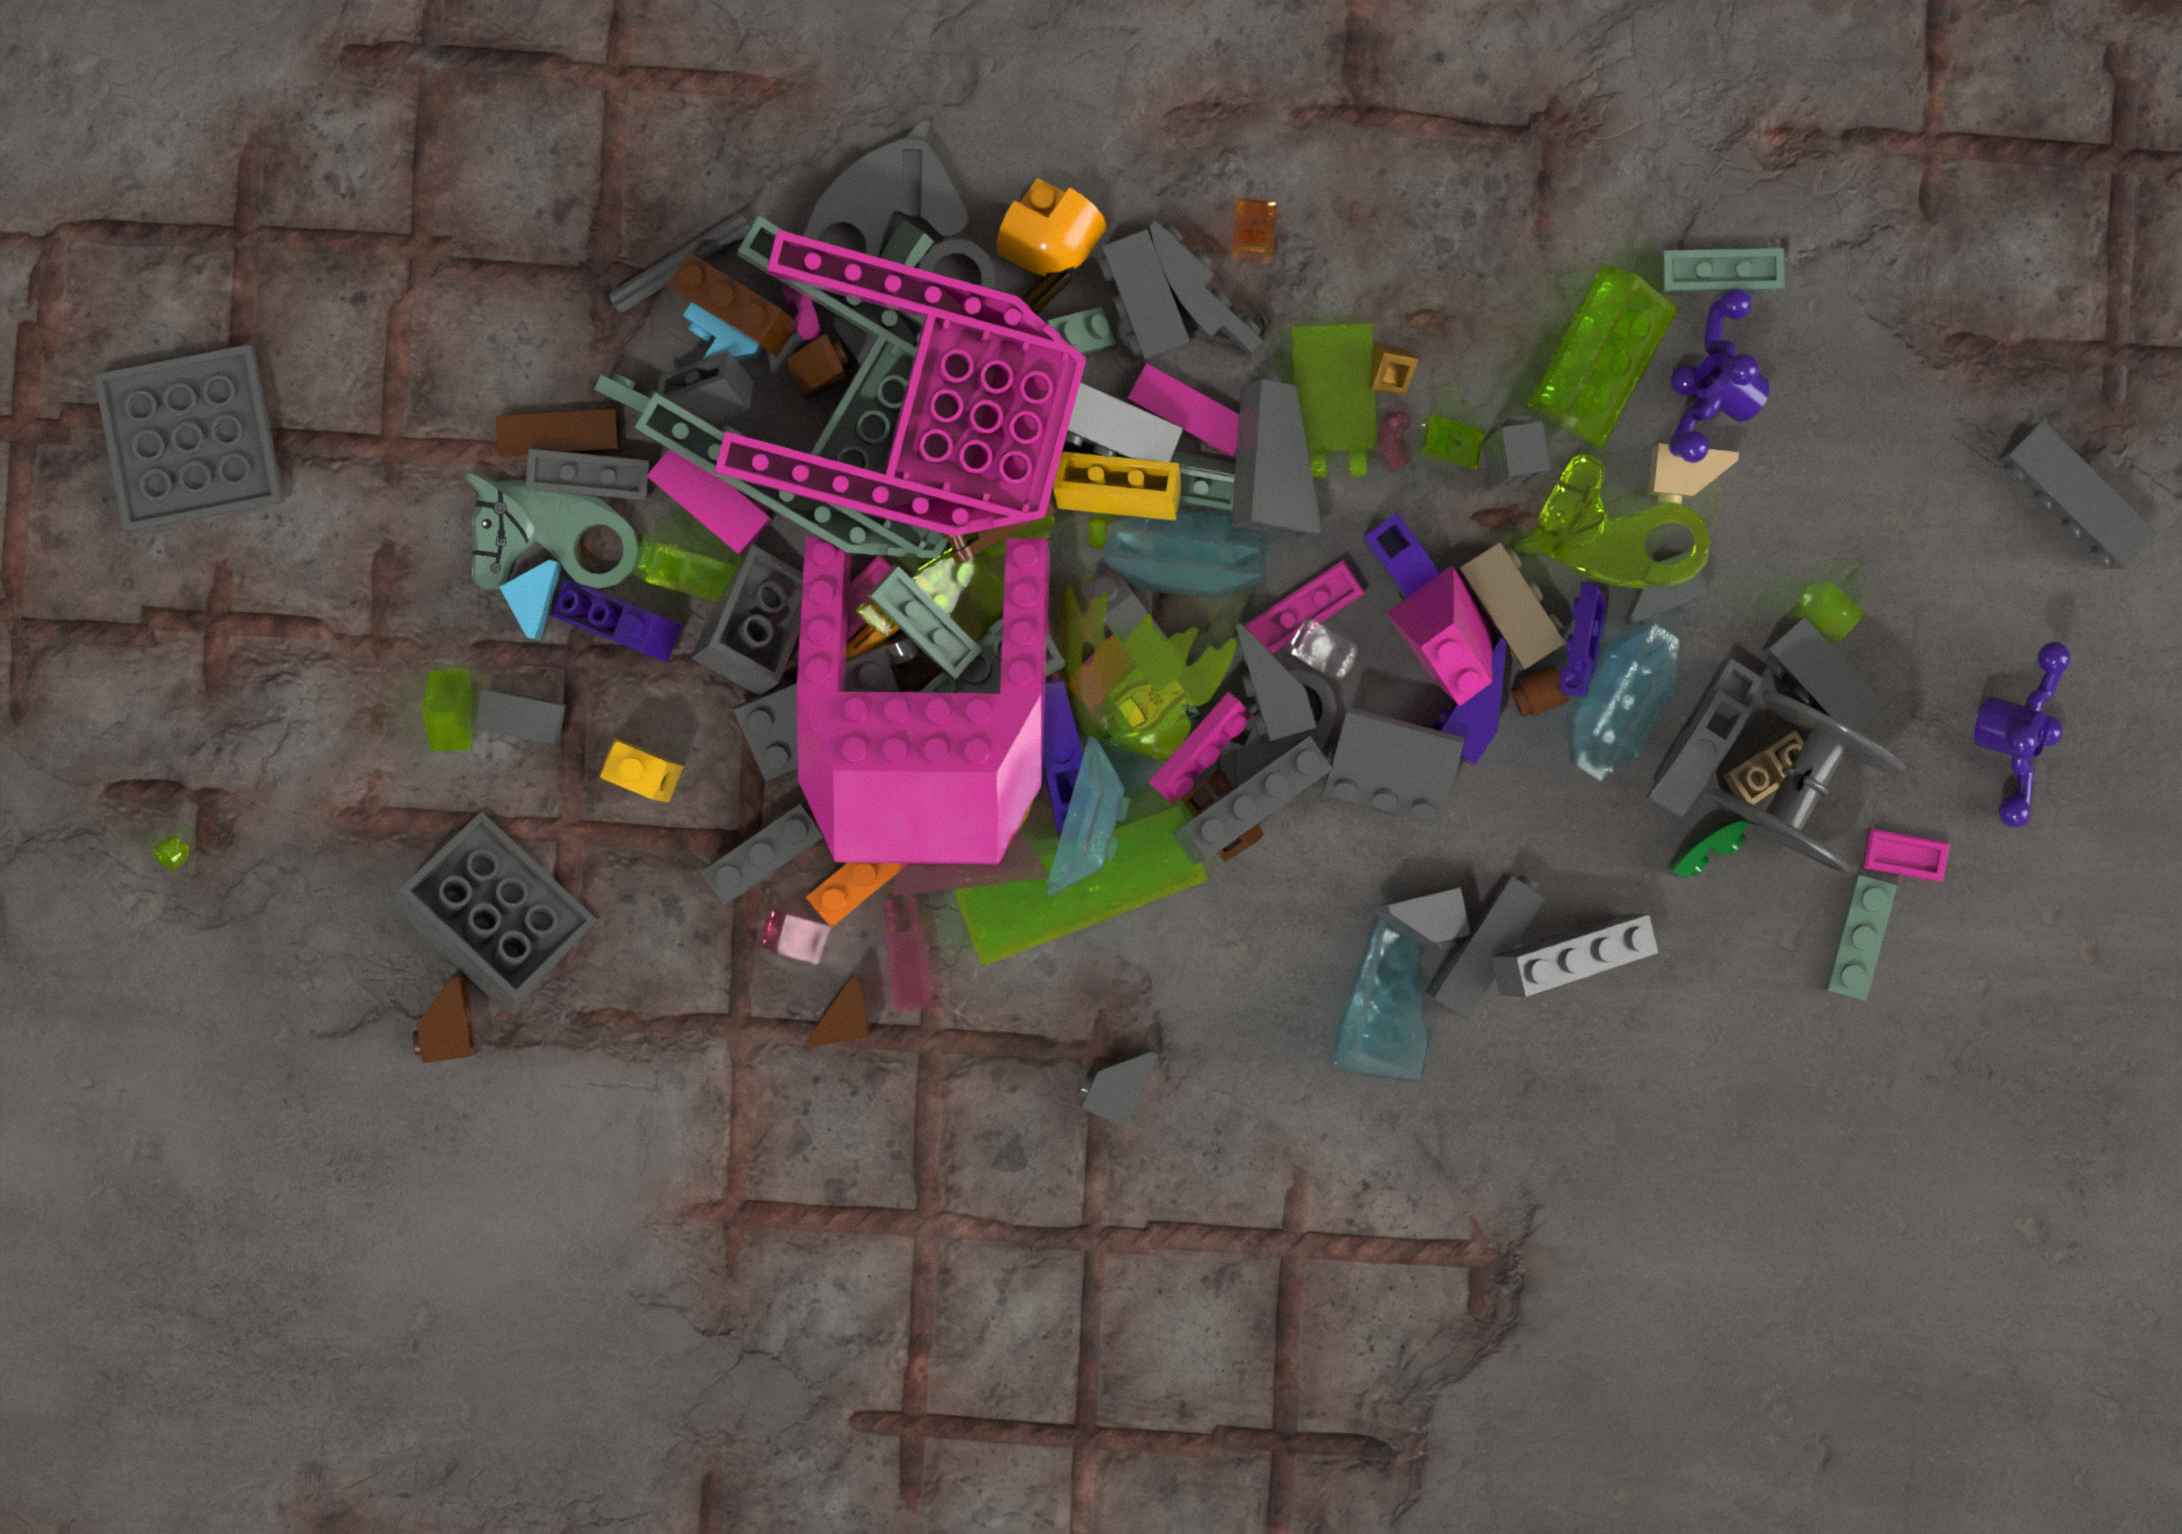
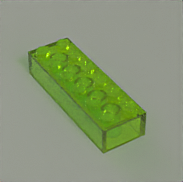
M1180 805L1170 807L955 889L953 893L981 967L1208 881L1202 863L1193 865L1171 833L1172 830L1185 822Z

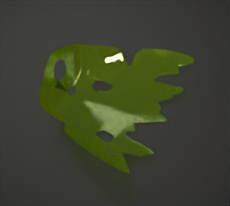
M1068 585L1065 593L1061 631V656L1066 666L1061 669V677L1066 693L1071 700L1070 707L1078 735L1132 755L1162 762L1168 760L1184 742L1191 728L1189 718L1183 711L1182 705L1200 706L1211 699L1232 661L1236 649V639L1230 638L1219 650L1209 646L1197 662L1184 668L1191 645L1198 633L1197 628H1189L1184 634L1175 633L1171 638L1163 641L1160 632L1152 627L1151 614H1147L1125 641L1122 642L1116 633L1107 640L1104 636L1108 601L1107 592H1103L1099 598H1093L1085 617H1083L1072 586ZM1085 642L1093 644L1095 649L1093 662L1088 666L1082 664V648ZM1138 704H1147L1146 719L1141 728L1131 727L1128 720L1129 714ZM1104 734L1112 735L1116 742L1103 739Z

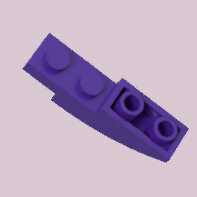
M1062 678L1046 682L1043 774L1058 840L1061 845L1099 835L1086 765Z

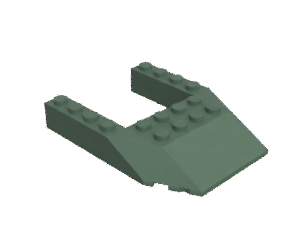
M758 215L738 249L737 255L766 272L777 230H784ZM775 277L876 338L809 454L883 474L924 318ZM656 392L634 427L638 432L847 553L938 559L949 541L948 538L943 539L940 532L861 513L714 473L724 432Z

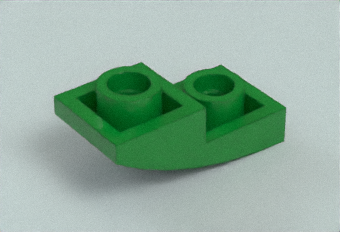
M1732 820L1715 827L1685 848L1668 869L1679 878L1687 879L1690 874L1696 877L1709 861V857L1706 856L1708 851H1711L1716 856L1724 857L1727 852L1733 855L1746 839L1743 831L1748 824L1743 820Z

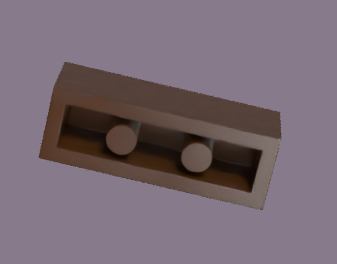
M690 252L667 285L683 299L699 306L775 357H778L798 326V323L781 308Z

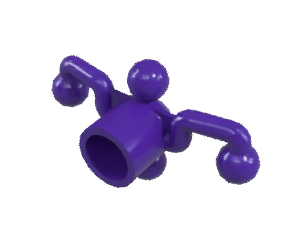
M1729 289L1723 294L1721 299L1714 302L1710 307L1704 340V348L1709 356L1701 362L1698 368L1691 365H1681L1671 375V386L1677 394L1682 396L1697 394L1694 406L1683 414L1669 443L1670 453L1675 457H1681L1686 462L1697 463L1703 460L1709 451V442L1706 437L1700 432L1693 431L1698 421L1710 419L1720 410L1735 421L1744 422L1754 417L1761 410L1769 395V382L1759 373L1757 360L1752 355L1744 353L1735 356V345L1729 340H1721L1724 315L1727 318L1738 320L1748 315L1751 309V298L1743 289Z
M2059 642L2047 643L2040 649L2038 663L2046 672L2037 690H2034L2028 696L2025 706L1990 696L1983 704L1977 718L1974 731L1975 745L2012 756L2011 768L2017 774L2016 796L2006 798L1999 807V817L2009 827H2021L2028 822L2031 816L2034 769L2030 759L2039 756L2044 746L2050 747L2055 745L2063 735V727L2059 720L2041 711L2042 705L2047 703L2054 694L2064 670L2070 663L2068 649Z

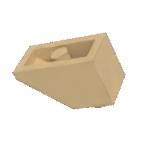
M1659 443L1652 448L1647 495L1658 496L1659 503L1681 505L1682 498L1688 499L1694 496L1737 462L1739 452L1709 449L1703 460L1697 463H1690L1684 461L1681 457L1673 456L1669 451V444Z

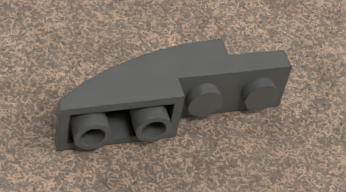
M1154 220L1149 227V235L1171 293L1181 310L1210 342L1222 331L1251 357L1263 341L1258 336L1261 333L1260 328L1247 316L1244 315L1239 319L1228 308L1232 303L1220 291L1214 288L1210 292L1206 289L1214 278V273L1210 271L1213 264L1200 251L1195 250L1191 253L1180 243L1184 238L1169 223L1166 222L1161 226Z
M1732 658L1724 661L1689 728L1683 729L1647 795L1648 799L1679 818L1684 816L1707 785L1743 728L1752 711L1749 706L1764 678Z

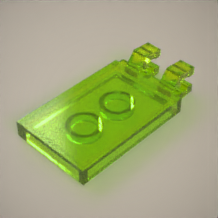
M1372 324L1292 327L1293 385L1297 388L1313 479L1326 478V451L1347 450L1349 478L1365 477L1367 475L1366 450H1373V445L1377 443L1375 390L1369 388L1373 348Z

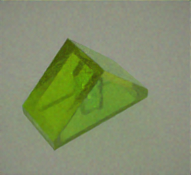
M1428 415L1422 422L1416 460L1478 470L1484 430L1436 415Z
M469 670L428 672L422 715L431 751L472 750Z

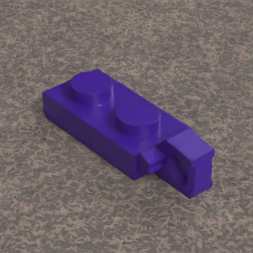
M1582 583L1580 597H1576L1573 603L1575 626L1573 634H1569L1566 643V653L1569 658L1567 660L1568 666L1560 671V691L1564 696L1587 697L1591 673L1596 671L1608 601L1594 583Z

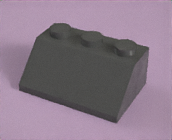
M1347 707L1329 759V764L1333 769L1326 774L1323 795L1439 825L1450 797L1465 738Z

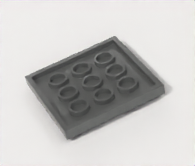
M248 344L93 374L124 532L130 533L285 503L255 347Z

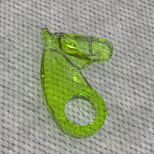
M1587 454L1573 457L1567 465L1541 511L1533 531V536L1515 542L1516 552L1529 554L1545 553L1549 558L1572 572L1592 580L1611 585L1642 589L1675 585L1691 580L1707 564L1712 545L1704 519L1689 506L1668 502L1635 514L1609 519L1600 491L1604 481L1605 467L1599 459ZM1665 523H1678L1686 526L1694 535V547L1690 555L1682 562L1674 565L1657 563L1646 553V541L1650 533L1656 527Z

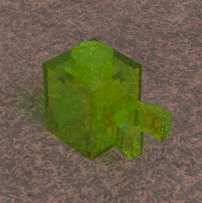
M1827 581L1819 586L1813 583L1798 599L1802 606L1795 614L1799 617H1806L1830 644H1836L1845 638L1866 612L1834 584Z

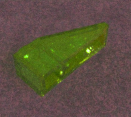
M643 535L632 574L648 583L718 602L738 564Z

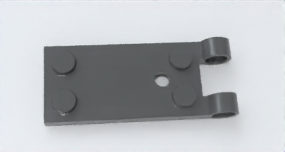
M905 633L846 659L844 692H902L890 665L910 660L919 655L922 649ZM797 680L734 706L733 711L765 781L798 768Z

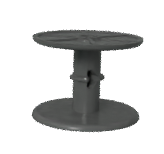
M1765 690L1762 694L1765 704L1779 716L1809 734L1791 767H1784L1782 769L1785 777L1765 811L1718 789L1707 790L1705 796L1734 817L1743 820L1749 826L1784 846L1826 867L1847 874L1849 871L1847 862L1834 851L1802 832V828L1821 795L1827 796L1829 794L1826 786L1845 755L1893 775L1904 774L1907 771V767L1887 750L1841 722L1790 697Z

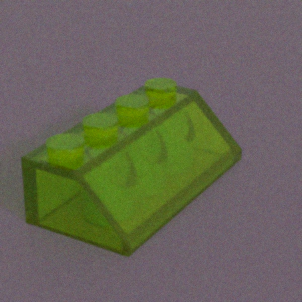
M1602 264L1562 341L1554 352L1541 380L1535 387L1527 406L1548 422L1594 447L1604 450L1674 320L1678 309L1639 275Z

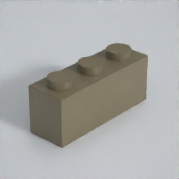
M1499 542L1455 571L1497 636L1507 641L1506 650L1519 670H1525L1564 645L1565 642L1561 635L1565 633V630L1553 613L1547 615L1539 603L1544 598L1536 584L1531 579L1527 582L1524 580L1518 570L1522 564L1517 554L1510 546L1504 548L1501 542Z

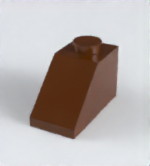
M466 975L451 978L417 1022L418 1031H413V1047L416 1055L421 1054L422 1063L465 1058L477 1054Z

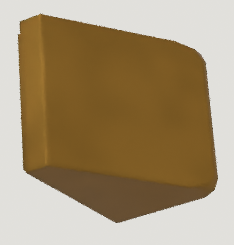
M1374 342L1371 354L1369 388L1371 390L1406 396L1419 359L1406 348Z

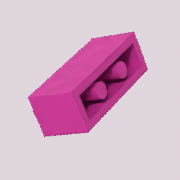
M671 450L664 454L647 475L649 479L741 556L745 554L748 547L759 538L773 521V519L765 514L770 508L749 496L745 497L736 488Z

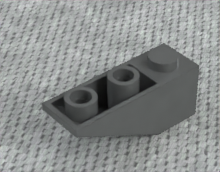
M1242 624L1235 625L1233 627L1235 635L1229 636L1235 659L1243 658L1247 673L1241 675V680L1247 698L1255 697L1259 712L1252 713L1258 735H1266L1268 742L1317 728L1305 688Z

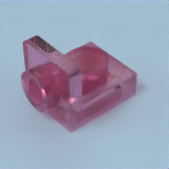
M774 909L772 916L767 918L763 926V947L775 953L818 965L830 926Z

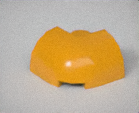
M1037 178L1020 203L1014 200L1008 209L997 237V255L1029 272L1041 276H1046V273L1061 272L1070 267L1076 269L1086 260L1107 230V224L1095 205L1082 194L1070 187L1064 192Z

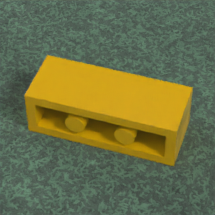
M1062 452L1053 490L1058 509L1176 521L1182 483L1179 463Z

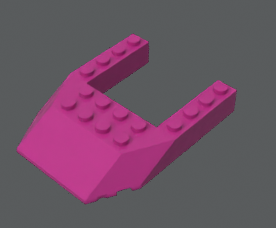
M777 230L766 270L767 275L924 318L883 474L726 431L724 432L714 473L952 536L1045 518L1087 358L1073 346L1069 345L1056 330L1038 317L1018 296Z
M805 537L797 676L798 781L835 862L998 865L1007 850L1010 839L1020 827L1023 821L1022 818L1033 798H1036L1042 787L1050 551L1047 539L1006 538L1000 693L844 692L852 553H847L820 537Z

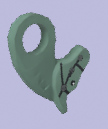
M470 471L464 477L478 493L472 518V576L474 582L480 588L500 590V586L508 583L512 567L518 557L535 543H540L577 583L598 590L619 586L635 572L641 553L637 533L626 519L602 499L594 495L525 489L526 479L495 482ZM595 526H609L614 529L621 537L623 543V556L619 564L610 572L603 574H594L585 570L579 563L576 553L577 543L581 535L589 528Z

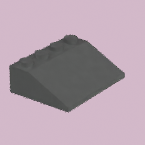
M482 811L397 891L391 904L395 910L507 1014L545 978L598 921Z

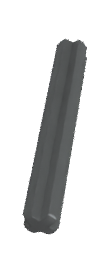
M741 213L736 214L610 292L609 298L619 312L626 311L668 285L689 252L706 261L747 236L751 229L749 223Z

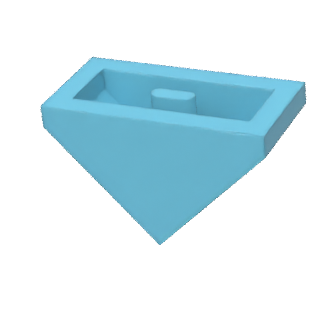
M548 560L499 587L528 638L541 641L562 569V565L558 562Z

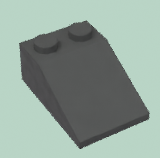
M751 544L705 623L691 659L759 696L777 685L800 633L803 573Z

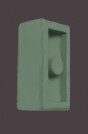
M1174 451L1170 462L1179 463L1182 483L1179 501L1232 511L1236 462Z

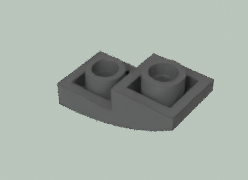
M481 688L475 728L528 740L559 744L566 705L535 697H523L491 688Z

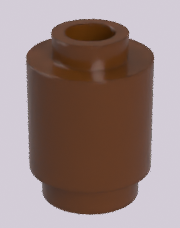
M1553 665L1518 680V685L1510 688L1514 703L1522 717L1530 714L1535 717L1569 702V697L1564 696L1560 691V671H1557Z

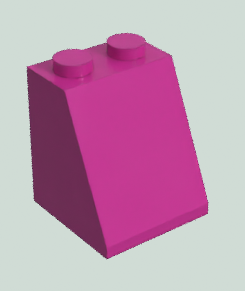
M1452 566L1448 567L1386 613L1424 671L1459 706L1492 683V626Z

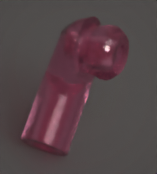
M1401 410L1389 412L1382 419L1376 437V444L1391 472L1409 463L1399 443L1405 429H1408L1411 423L1408 414Z

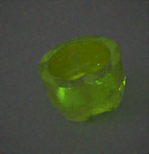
M1103 516L1088 518L1087 534L1091 549L1105 548L1111 546L1116 541L1117 534L1115 532L1117 531V525L1113 520Z
M176 836L166 837L152 850L155 858L167 869L174 872L186 862L189 856L188 845L185 842L180 843V838Z

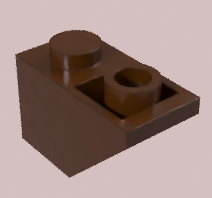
M827 334L817 338L786 359L797 385L806 400L848 381L849 378L845 370L852 367L839 340L832 343Z

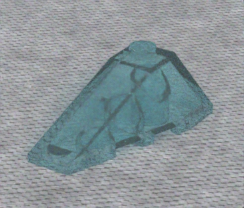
M1375 915L1337 1026L1330 1065L1367 1077L1422 1082L1429 1047L1428 1029L1424 1030L1422 1006H1425L1424 992H1420L1418 968L1421 966L1419 944L1377 915Z

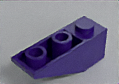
M1398 513L1361 539L1405 599L1440 574Z
M568 579L564 580L550 615L666 662L670 658L682 627L681 624Z
M1498 638L1494 644L1492 643V683L1461 706L1455 702L1450 711L1443 708L1431 726L1434 730L1464 737L1460 758L1470 765L1477 764L1498 732L1507 642L1503 638Z

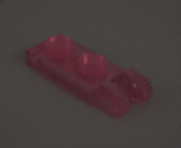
M917 898L908 899L907 914L910 918L911 930L896 932V910L893 902H883L886 927L884 943L893 1013L934 1009L924 929H921Z

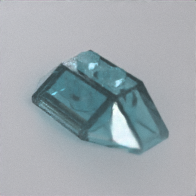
M1177 511L1176 521L1129 516L1119 523L1116 521L1108 524L1104 562L1140 590L1222 599L1265 580L1268 543L1262 538H1257L1249 530L1231 527L1232 518L1229 516Z
M1650 621L1604 648L1597 661L1595 673H1591L1587 697L1577 696L1566 716L1571 763L1602 781L1609 776V773L1621 769L1638 757L1676 689L1678 673L1677 652L1680 650L1679 639Z
M1088 736L1046 886L1045 894L1054 896L1102 869L1105 859L1114 860L1119 837L1112 834L1116 820L1124 822L1130 798L1123 796L1125 788L1095 737Z

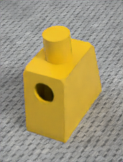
M614 737L599 772V777L647 798L670 803L685 766Z

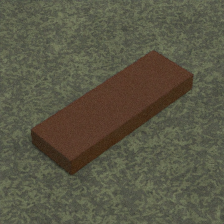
M616 409L496 416L498 456L500 457L528 455L529 448L568 452L620 450L618 413Z

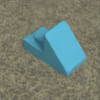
M692 302L683 314L691 322L688 330L707 342L712 336L716 338L703 359L728 350L736 361L739 362L759 357L763 351L759 345Z

